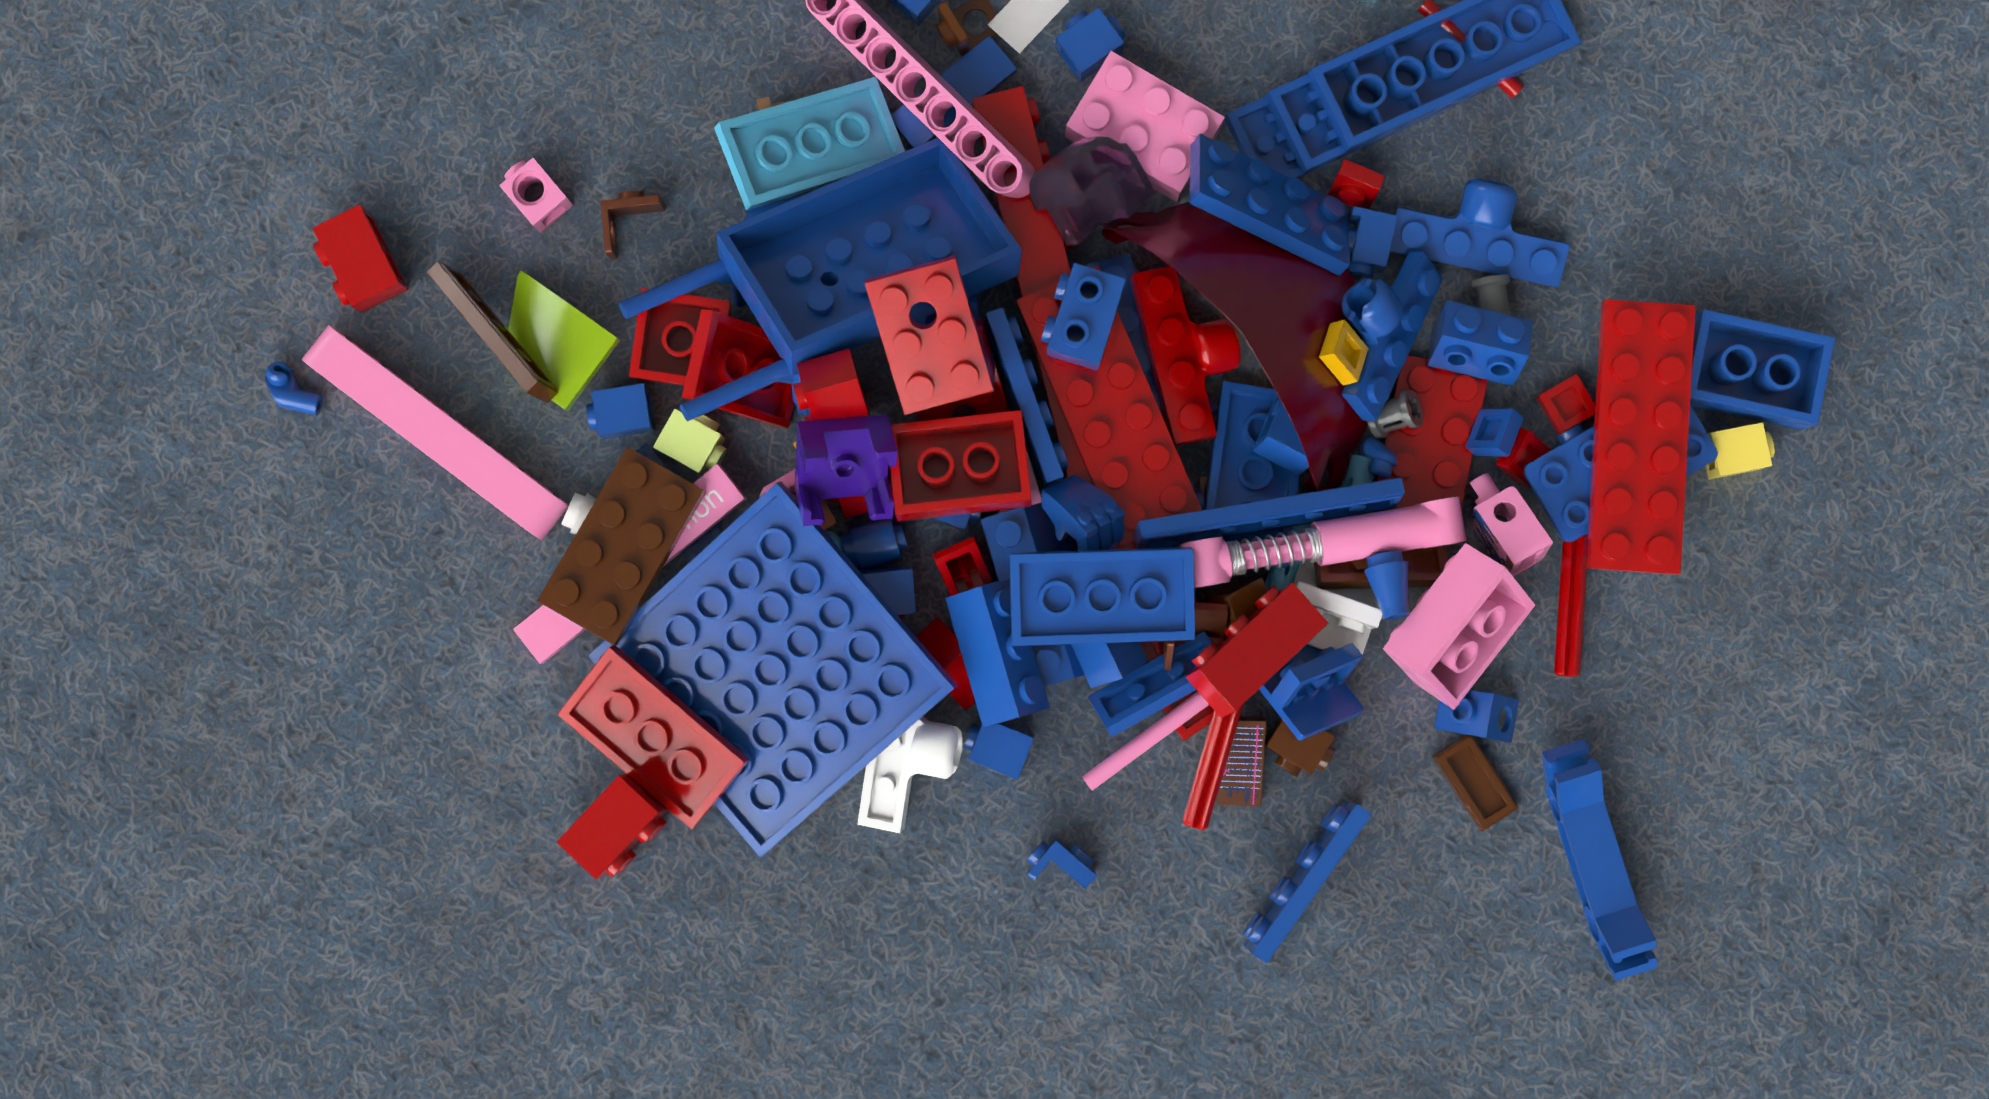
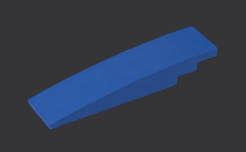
M1463 0L1312 68L1308 74L1269 91L1265 97L1227 113L1224 120L1241 154L1251 159H1258L1269 168L1290 178L1300 179L1578 46L1581 40L1561 0ZM1451 20L1465 34L1463 44L1440 25Z

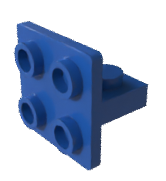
M1353 643L1336 650L1333 647H1328L1321 652L1318 648L1306 644L1259 690L1298 740H1304L1355 718L1364 710L1362 704L1344 683L1363 655Z

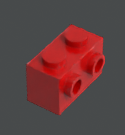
M360 204L312 228L318 239L317 242L313 243L314 250L325 267L331 266L337 278L336 281L332 282V285L344 306L350 304L351 307L363 313L409 290L372 214Z

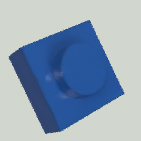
M1480 409L1465 448L1475 456L1509 457L1524 417L1514 409Z

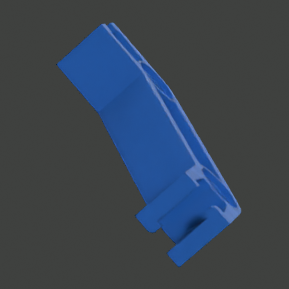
M1585 739L1542 752L1545 789L1590 932L1614 980L1617 981L1658 968V960L1651 951L1657 948V944L1650 927L1637 905L1607 812L1603 794L1602 770L1595 759L1589 760V746Z

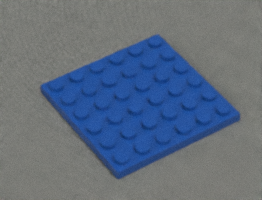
M782 481L774 484L639 608L617 645L618 648L750 759L715 805L760 858L958 686L820 525L803 526L797 499ZM604 641L588 657L596 665L606 650L613 645Z

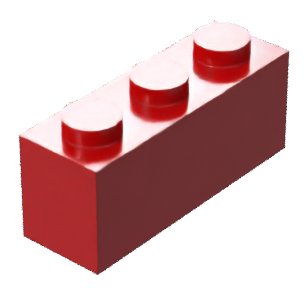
M1293 582L1280 590L1274 585L1266 590L1254 602L1259 608L1248 619L1244 614L1240 615L1223 630L1227 638L1217 648L1213 643H1210L1191 660L1196 667L1186 676V679L1221 718L1235 712L1328 624L1327 620Z

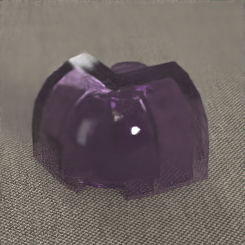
M1101 136L1082 138L1062 148L1033 174L1029 182L1030 197L1035 210H1048L1067 246L1079 245L1106 219L1129 218L1156 193L1137 156L1128 144H1120L1109 137Z

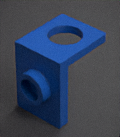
M1469 690L1454 710L1439 700L1434 728L1511 743L1519 700L1493 693ZM1504 707L1506 711V719L1504 726L1500 730L1498 725L1499 714L1502 708Z

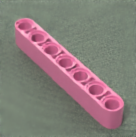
M805 0L809 11L991 190L1011 198L1025 197L1033 190L1036 183V173L1031 163L863 0H837L831 10H827V0ZM862 21H866V32L860 39H856L858 25ZM895 49L896 60L891 67L886 69L885 57L891 50ZM921 78H925L926 89L921 96L916 98L914 93L915 85ZM955 107L956 119L953 124L946 127L944 115L948 109ZM981 136H985L987 142L986 149L983 154L976 157L974 154V144ZM1015 165L1017 178L1012 185L1006 187L1004 173L1010 166Z
M328 325L302 358L308 366L538 539L543 541L569 505L565 501L554 496L553 492L525 471H521L516 464L492 446L484 443V440L456 419L451 418L447 412L422 393L419 394L415 391L414 387L387 367L382 366L378 360L353 341L351 342L346 339V336L334 327Z

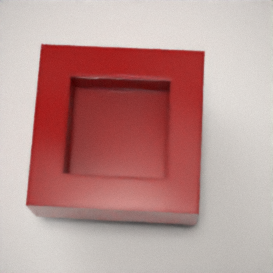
M1344 159L1328 195L1338 198L1347 206L1370 209L1381 188L1385 175Z
M1577 374L1536 397L1537 402L1557 435L1595 415L1596 405Z
M1520 428L1509 457L1500 456L1495 465L1517 484L1531 488L1523 474L1524 467L1550 452L1551 449L1530 430Z

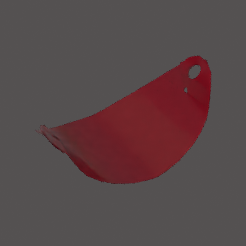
M1190 201L1166 208L1157 213L1153 211L1147 213L1136 212L1124 215L1108 223H1101L1100 225L1104 227L1101 233L1105 239L1114 244L1131 240L1155 254L1202 293L1239 329L1274 387L1300 439L1311 472L1304 483L1307 492L1312 493L1338 488L1346 473V466L1350 460L1348 457L1357 447L1368 427L1367 421L1362 420L1341 395L1345 385L1343 386L1319 358L1330 323L1346 320L1342 312V300L1347 290L1355 284L1348 268L1338 276L1190 204ZM1119 226H1133L1131 228H1118ZM1327 462H1329V480L1324 488L1321 485V478Z

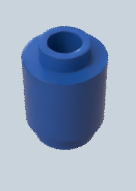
M881 519L850 527V532L840 535L845 555L855 567L860 566L861 570L902 559L900 550L908 548L902 523L893 525L892 519Z

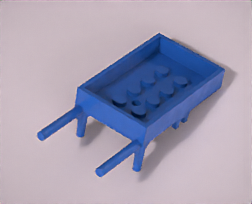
M936 138L718 231L719 260L619 302V307L623 316L628 319L711 282L730 284L732 303L737 307H742L747 303L779 354L781 360L680 404L686 421H690L775 382L792 384L793 401L798 405L793 384L801 382L796 363L849 348L851 351L881 337L865 286L866 279L956 255L969 298L1018 276L1022 249L960 159L939 138ZM918 302L910 309L912 319L921 325L925 324L927 316L936 312L935 308L927 302Z

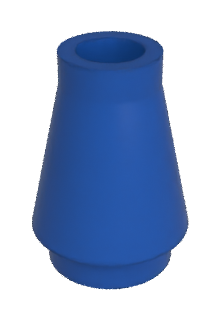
M1390 551L1368 557L1366 559L1368 568L1364 572L1381 609L1383 620H1394L1410 615L1408 607L1409 562L1403 561L1402 552Z

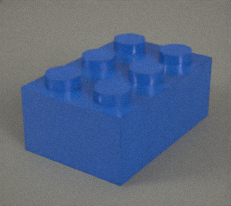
M1702 310L1695 314L1690 405L1699 409L1797 430L1818 425L1835 337Z

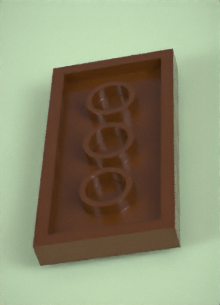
M627 447L537 602L610 644L617 646L705 496L706 491Z

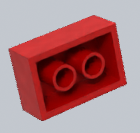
M1021 410L891 424L898 450L897 466L890 467L897 521L1031 507V491Z

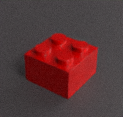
M641 288V293L649 289ZM684 294L638 314L629 377L684 386L701 309L714 310L731 316L732 303L726 300Z
M627 774L619 775L556 843L595 880L605 875L614 877L617 873L623 872L636 858L637 854L632 849L639 841L642 844H645L647 841L650 842L666 826L668 822L663 816L667 813L668 809Z

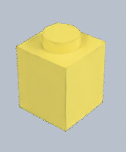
M1763 422L1708 433L1718 452L1717 458L1706 465L1709 480L1772 466L1771 458L1774 457L1775 453L1774 442L1771 434L1765 432Z

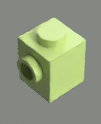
M676 409L673 410L653 446L657 451L702 476L708 469H712L716 464H720L727 451V448L722 446L725 438L716 432L720 424L705 415L686 421L682 412Z

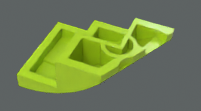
M523 271L519 272L508 330L557 387L558 394L551 400L568 412L620 340Z

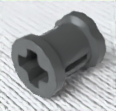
M1510 275L1482 277L1470 282L1471 289L1476 290L1478 308L1516 317V313L1510 309L1507 285L1511 282Z
M1412 389L1402 391L1399 397L1387 400L1378 420L1367 421L1372 434L1376 438L1382 439L1387 437L1390 431L1406 426L1410 428L1422 426L1424 415L1421 402Z

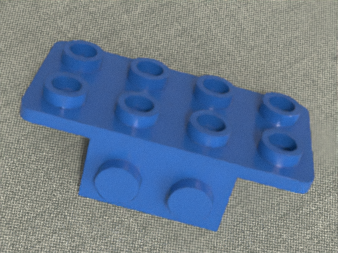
M1691 405L1686 477L1713 462L1718 455L1716 447ZM1578 424L1557 436L1560 442L1559 446L1527 464L1523 470V474L1560 538L1565 542H1573L1588 533L1594 425L1584 431L1581 425Z

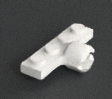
M923 716L873 759L865 769L857 825L901 833L905 828L913 775L923 774L947 779L955 773L962 752L961 730L956 726L929 721Z

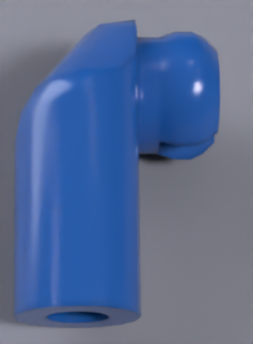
M281 361L271 363L266 369L265 382L275 403L281 408L318 416L323 396L301 390L293 372L286 363Z
M1368 437L1359 444L1357 449L1358 455L1372 459L1368 467L1369 473L1373 476L1378 475L1381 479H1389L1392 475L1393 467H1397V455L1376 437Z

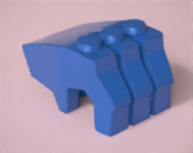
M1072 475L1041 491L1042 508L1054 524L1055 535L1058 540H1063L1070 535L1076 540L1079 547L1078 551L1112 550L1117 548L1119 542L1123 540L1125 512L1108 493L1076 475Z

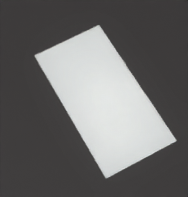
M1010 0L989 22L988 26L1020 54L1069 0Z

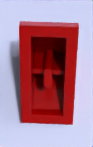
M974 537L932 554L950 596L993 583Z
M937 617L916 637L958 685L949 694L966 711L975 703L957 637Z

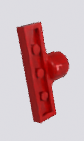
M1171 266L1133 273L1129 279L1164 421L1175 446L1213 439L1217 436L1204 384L1205 377L1233 371L1241 363V344L1234 324L1227 319L1201 324L1191 322L1187 316L1177 271Z

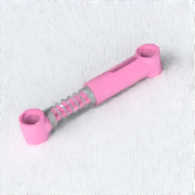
M1451 497L1424 502L1414 506L1315 521L1311 524V527L1303 528L1298 534L1291 530L1287 536L1279 532L1275 538L1267 534L1263 540L1256 536L1251 542L1244 538L1241 543L1237 540L1225 542L1223 537H1215L1179 544V547L1193 548L1194 588H1201L1230 582L1232 575H1245L1248 569H1253L1257 573L1260 567H1265L1269 570L1271 565H1277V567L1281 568L1283 563H1289L1290 566H1293L1295 561H1300L1304 564L1306 559L1311 563L1317 562L1318 565L1325 566L1360 560L1384 552H1402L1456 544L1467 541L1459 497Z

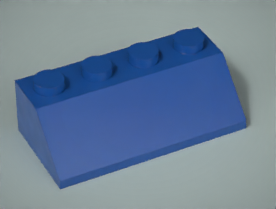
M1042 503L980 519L998 582L1010 579L1009 553L1078 551L1079 548L1076 540L1070 535L1063 540L1057 539L1055 526L1042 508ZM1071 644L1032 645L1044 687L1085 675Z

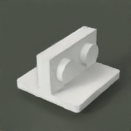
M1306 559L1305 565H1299L1293 583L1328 622L1307 645L1321 650L1328 647H1333L1336 650L1353 643L1363 655L1371 629L1378 628L1382 617V612L1378 609L1379 604L1372 588H1317L1314 563Z

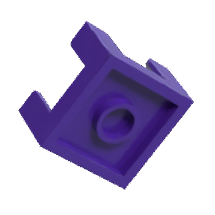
M888 415L797 422L795 493L803 526L824 524L825 517L820 499L864 496L870 519L893 518L894 501L887 476L888 464L890 467L897 466L898 450Z

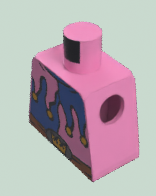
M1489 473L1477 477L1466 485V489L1477 505L1474 507L1469 520L1493 560L1506 567L1511 575L1515 576L1544 559L1553 542L1514 486H1510L1500 492ZM1495 516H1503L1508 520V522H1502L1498 520Z

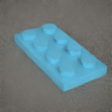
M876 77L721 121L714 127L746 211L819 189L905 152Z

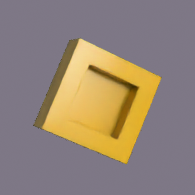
M1344 319L1330 323L1319 358L1344 386L1358 382L1369 348Z

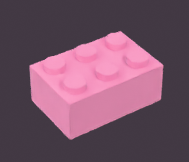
M1110 51L1066 124L1065 137L1177 202L1190 181V145L1200 133L1214 140L1222 127L1225 117Z
M1465 543L1459 552L1447 561L1444 571L1430 589L1422 593L1410 615L1401 625L1393 630L1383 650L1416 685L1454 710L1532 611L1535 604L1506 567Z

